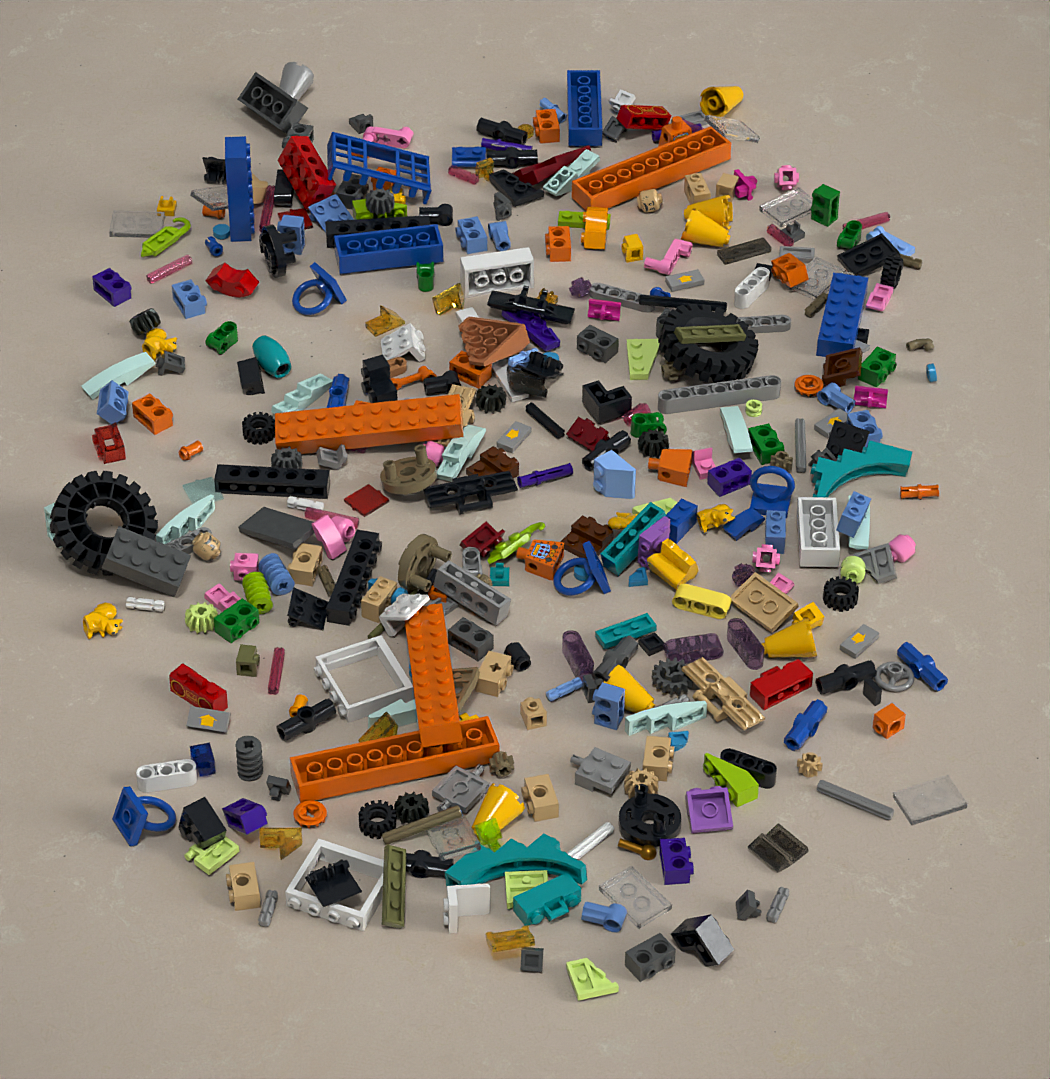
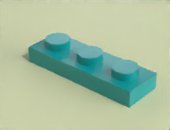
M645 613L595 631V637L601 646L607 649L617 645L628 635L635 639L657 631V625L650 615Z

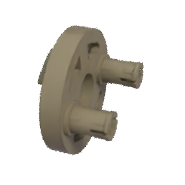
M420 444L414 447L416 457H407L397 461L387 460L383 463L384 469L380 474L384 490L393 494L409 495L420 492L435 482L437 479L436 465L432 460L428 459L426 446Z
M420 534L408 544V548H405L399 560L398 583L402 588L409 591L421 589L424 592H428L432 582L426 578L434 568L436 559L438 558L446 563L448 560L450 561L452 551L439 547L435 538L427 534Z

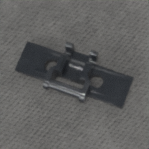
M526 285L523 286V290L519 295L492 290L487 302L490 308L512 313L522 310L540 314L541 319L562 324H570L575 308L548 303L546 301L548 290H542L540 299L528 297L529 286Z
M510 471L480 477L478 474L454 478L452 482L429 486L423 489L430 508L456 504L459 515L464 514L466 511L486 507L491 509L493 508L491 496L518 491ZM485 484H492L493 486H492V487H485L484 485H485ZM455 491V494H448V492ZM477 495L478 502L465 504L466 496Z

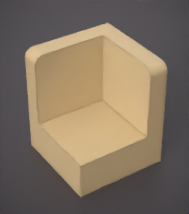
M723 173L716 184V197L729 195L730 198L727 199L732 202L734 199V189L739 177Z

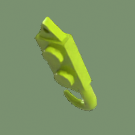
M183 217L173 219L174 223L183 222L185 225L180 229L166 226L142 243L141 257L157 256L178 241L179 237L189 231L191 227L190 221Z
M538 522L528 526L520 533L511 534L506 542L497 544L495 546L496 549L490 552V557L487 559L488 563L491 564L499 559H505L519 547L530 541L531 534L537 529L543 530L546 526L545 523Z

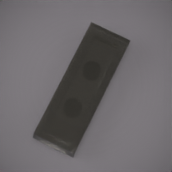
M763 237L717 250V256L724 265L769 253L772 247Z

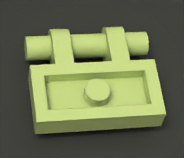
M225 836L223 840L209 846L206 850H202L199 844H194L184 854V857L187 861L194 858V864L210 875L239 852V846Z

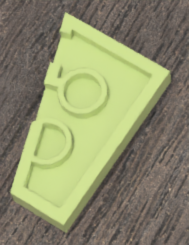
M627 339L626 346L630 380H648L655 358L658 356L660 344L658 339Z

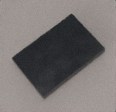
M881 233L837 255V258L851 275L863 276L885 265L888 255L900 257V252Z

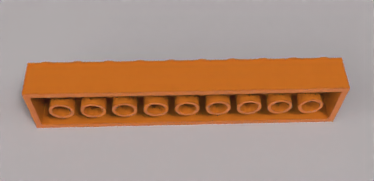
M713 126L707 127L573 180L572 198L586 211L587 207L610 208L639 196L641 191L660 188L685 178V175L700 172L731 158V142Z
M460 394L275 413L276 448L281 450L282 447L288 448L290 446L291 449L297 448V451L301 454L317 453L319 447L336 451L341 444L345 445V449L464 437Z
M442 603L422 606L410 619L405 620L422 747L461 742L463 739Z
M489 716L460 722L463 739L461 742L422 747L418 730L290 757V772L301 803L447 773L455 766L466 769L475 767L478 764H489V758H492L496 752L500 751V744Z

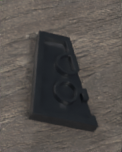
M504 169L489 174V180L511 201L514 207L544 197L543 190L534 189L532 184L521 182L519 177Z

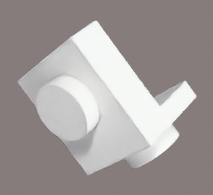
M620 89L616 98H611L609 102L612 109L618 113L621 105H632L636 97L634 94Z

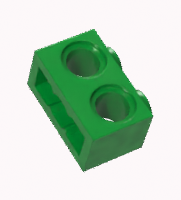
M822 184L812 193L811 219L829 227L838 219L840 191Z
M877 346L862 362L861 375L858 376V380L877 388L882 382H885L891 372L895 371L897 366L895 362L896 354Z
M769 423L748 428L753 452L761 465L769 464L771 455L775 456L777 452L785 451L783 442L779 441L776 431L771 428Z
M243 598L214 617L215 633L229 643L234 642L259 624V609Z

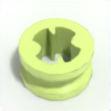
M749 400L746 403V414L750 417L760 416L762 414V403L759 400Z

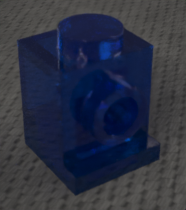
M210 742L190 746L191 760L195 762L199 776L216 774L215 759Z

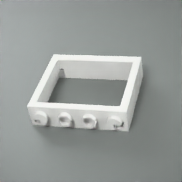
M382 635L315 657V674L321 678L323 688L329 691L331 701L337 704L340 716H344L347 723L367 717L400 699L405 703L414 700L413 685ZM377 655L398 689L349 705L329 671Z
M318 838L285 891L286 906L364 932L382 901L384 860ZM341 859L343 861L347 860L350 865L348 869L379 879L360 911L337 903L323 907L316 896L300 891L306 882L305 877L310 874V871L314 869L319 860L331 864Z

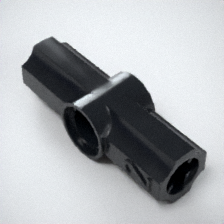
M481 117L476 127V131L490 135L494 140L501 139L502 141L506 140L524 145L528 137V132L512 127L507 121L498 123Z
M508 147L505 151L486 152L487 166H506L509 169H515L519 165L538 164L537 149L518 150L515 147Z
M622 430L607 441L601 439L597 442L594 450L582 458V464L586 470L591 472L594 470L595 458L610 450L619 454L622 449L631 443V438L626 431Z
M872 660L850 667L847 664H842L833 673L816 678L815 683L820 694H826L840 688L848 691L856 687L858 682L875 677L877 671Z
M329 698L312 707L303 706L298 709L297 715L277 725V732L283 741L289 740L302 732H313L316 724L336 714V708Z
M417 850L414 854L406 853V871L416 878H425L428 874L445 876V871L454 865V859L435 857L425 850Z

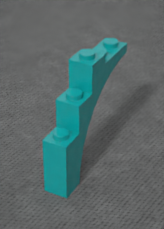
M869 440L867 447H863L862 453L844 449L842 456L838 455L837 461L818 457L817 464L813 463L810 472L813 475L812 483H816L814 490L817 491V494H813L812 497L828 498L839 486L861 476L892 474L906 477L912 451Z
M543 833L528 847L512 838L496 852L478 844L445 871L446 887L483 884L489 880L505 876V872L547 870V874L557 876L568 872L577 883L582 885L587 881L586 865L582 861L560 850V842L557 839Z

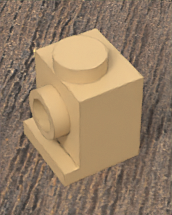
M528 697L523 702H520V714L527 730L547 726V711L544 709L540 698Z

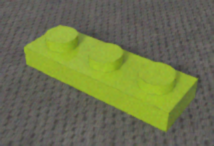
M559 211L558 226L585 228L586 222H583V212ZM608 214L606 230L610 229L611 214Z

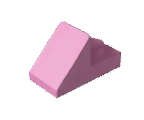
M712 447L692 451V465L700 480L708 478V470L716 467L712 460Z

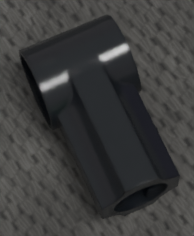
M446 203L441 204L439 207H419V216L429 215L430 222H438L442 226H449L453 222V207Z
M453 370L446 371L442 376L423 379L426 394L444 391L449 393L452 384L461 386L458 374Z

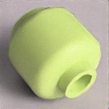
M848 556L842 561L840 566L841 578L842 576L846 577V580L850 578L852 582L855 581L858 584L865 577L866 566L860 557Z

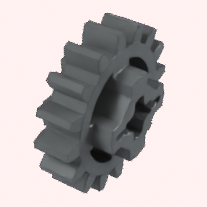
M666 658V662L660 660L659 665H654L652 683L656 684V689L662 688V693L670 691V695L673 692H677L680 695L681 690L688 692V687H693V681L681 670L683 666L687 665L684 664V659L679 662L677 658H674L673 661Z

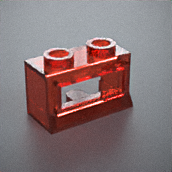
M116 422L112 425L95 428L92 441L94 446L97 445L98 458L102 457L104 464L126 460L125 446ZM112 439L114 445L106 446L104 441Z

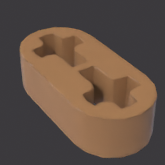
M396 357L387 360L390 365V378L407 371V361L404 358Z

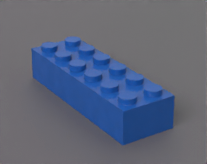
M567 70L569 146H602L600 70Z
M246 136L225 137L231 242L252 241L251 234H255V226L251 223H255L250 143H246Z
M437 224L334 236V251L340 274L416 265V262L420 264L444 262L443 242Z
M833 273L818 336L816 356L826 357L829 354L854 349L867 296L869 277Z

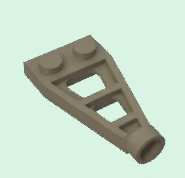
M478 667L452 669L455 688L463 687L460 693L456 694L458 712H460L476 687L480 674Z

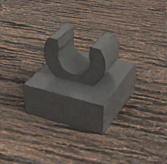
M794 221V224H787L786 228L781 230L780 236L793 244L805 238V232L800 229L801 225Z
M591 674L583 675L582 690L588 703L595 702L592 700L594 691L599 689L603 682L602 679L593 680Z
M268 775L266 783L270 790L269 795L272 796L271 800L280 801L282 793L289 795L291 785L288 779Z
M746 890L736 901L738 919L745 921L750 915L758 917L761 913V910L757 909L760 901L755 899L753 891Z
M522 947L520 970L542 972L544 948Z

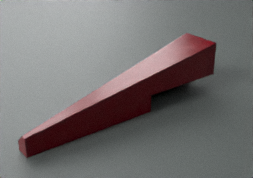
M590 145L519 169L512 174L519 177L521 182H528L533 186L558 172L563 166L572 164L586 149L591 151Z

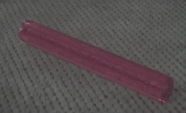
M274 185L267 187L259 224L260 232L263 226L270 225L274 205Z

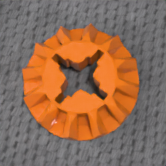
M802 375L795 380L794 387L796 392H800L801 395L806 394L809 397V395L816 396L824 388V383L817 376Z
M309 800L298 804L293 814L295 822H299L301 827L307 825L310 828L312 825L318 827L319 823H324L327 817V810L322 803ZM307 811L311 815H314V817H310L309 815L307 816Z

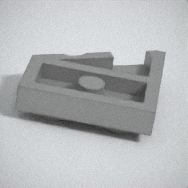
M889 543L853 554L864 561L866 571L879 584L897 578Z

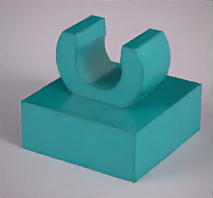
M496 563V567H490L492 586H509L510 567H504V563Z

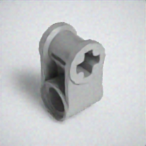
M467 547L462 553V569L473 576H477L479 573L480 575L483 574L480 552L475 547Z

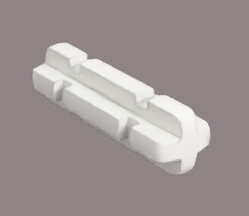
M289 496L287 500V506L290 508L297 507V509L311 512L314 510L316 513H322L324 510L323 502L316 501L314 503V500L297 499V497Z
M128 597L126 608L134 609L136 607V609L149 611L155 609V611L162 612L165 603L163 600L154 601L153 599Z

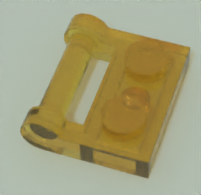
M528 925L521 926V929L493 933L492 931L485 932L487 945L492 952L535 946V939L529 931Z

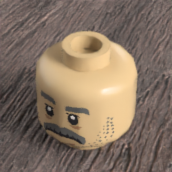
M656 189L641 191L639 196H637L639 210L642 209L645 213L659 210L660 204L663 203L661 193L658 194Z
M200 532L192 541V550L205 561L211 558L215 559L221 552L219 549L221 543L211 533Z

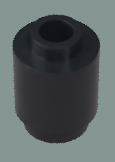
M514 642L506 646L504 654L511 656V665L514 666V669L518 671L528 669L531 665V660L519 642Z

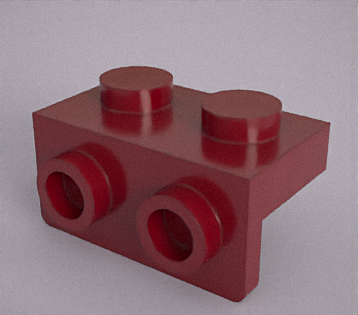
M579 416L566 433L570 439L590 451L594 450L597 442L601 439L607 441L610 438L608 436L609 432L601 426L597 428L590 419L586 418L584 420Z
M486 521L463 539L459 545L463 549L467 547L477 548L480 552V557L484 558L489 554L493 546L495 547L503 542L504 539L502 537L505 531L502 529L497 532Z

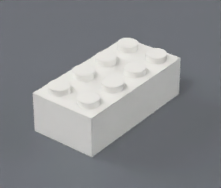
M530 248L460 257V285L465 298L491 294L492 290L498 292L522 290L524 285L534 288V259Z
M798 497L797 529L800 566L839 567L840 542L839 531H836L838 526L836 498Z

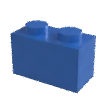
M681 498L666 514V517L671 519L669 539L677 544L697 523L696 513L698 505Z

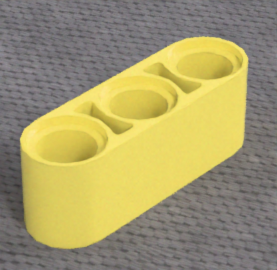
M680 584L672 599V604L678 609L716 619L725 618L732 603L731 598L724 593L689 584Z

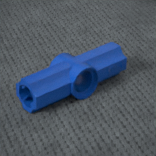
M338 373L337 376H334L332 387L329 389L327 408L346 406L349 378L345 374Z
M908 642L903 643L897 650V655L913 671L914 677L917 679L921 677L933 690L938 692L948 683V678L936 668L935 662L930 655L924 656Z
M819 699L812 701L803 714L799 713L796 716L793 727L784 738V743L788 749L792 751L800 749L809 736L813 737L815 735L819 722L827 713L828 707L823 701Z

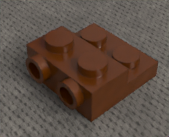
M860 347L826 355L825 363H823L824 375H822L824 385L836 383L839 387L845 386L846 379L861 375L863 352Z
M494 446L481 453L480 460L466 468L468 476L478 474L480 477L510 471L513 479L519 476L518 460L515 457H508L502 448L497 449ZM485 484L484 486H485V487H492L493 485H492V484Z
M582 515L571 525V532L560 542L564 543V550L579 558H587L583 543L590 541L596 554L599 556L613 541V531L607 524L601 525L593 517L587 518Z

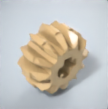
M638 768L635 772L630 771L624 779L625 794H628L629 799L634 797L635 786L638 785L640 789L639 784L647 785L649 794H657L659 788L658 777L654 775L653 771L647 772L646 768L643 771Z

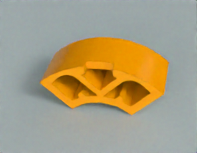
M587 207V212H583V222H586L585 232L581 233V243H584V248L605 249L608 208Z

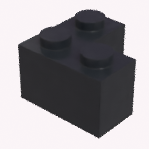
M383 354L362 360L363 368H361L363 382H361L363 392L368 394L370 403L397 401V389L390 380V365Z
M599 380L582 385V403L598 424L631 414L632 396L624 386L607 391Z
M206 797L183 807L178 828L182 836H186L189 842L194 840L204 850L225 838L227 830Z
M712 914L685 919L671 933L680 950L694 949L705 967L719 965L734 950L729 938L723 933L718 921Z

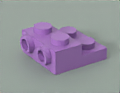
M666 516L639 535L637 563L648 570L650 568L647 558L655 553H661L662 542L667 538L669 539L671 519Z
M714 786L706 790L693 788L686 791L685 801L691 833L733 829L728 788Z

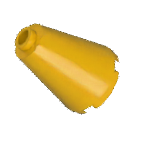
M738 86L708 87L700 95V97L702 96L700 107L706 117H712L713 120L720 119L743 100V91Z
M723 195L687 206V209H684V218L688 220L691 211L695 208L728 230L731 228V226H728L729 221H733L732 202H728L727 199L730 196Z
M693 208L686 222L681 240L723 247L724 244H728L731 235H728L729 231Z
M809 618L803 619L764 638L765 642L761 643L764 655L768 654L769 658L817 656Z
M617 665L610 672V678L607 682L604 681V683L625 689L624 709L638 713L655 707L654 698L621 665Z
M492 783L486 792L471 827L472 836L480 842L488 841L519 816L525 809L524 803L522 802L520 805L517 801L519 796L504 785L499 784L496 787L495 783Z

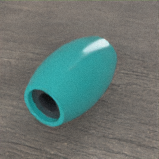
M266 335L260 336L254 341L252 345L254 356L267 373L276 378H282L290 372L292 367L290 358L281 344Z

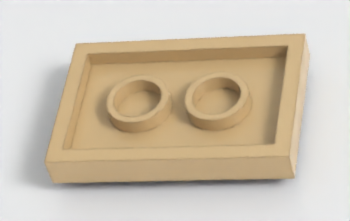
M756 572L730 596L734 606L771 633L799 607L795 600Z

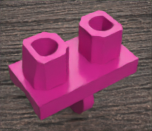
M739 169L734 170V175L739 177L735 186V195L738 198L745 197L748 201L752 200L751 192L753 189H756L757 179L754 176H744Z
M589 299L588 317L599 318L600 320H620L621 302Z
M855 386V405L867 406V408H886L888 389Z

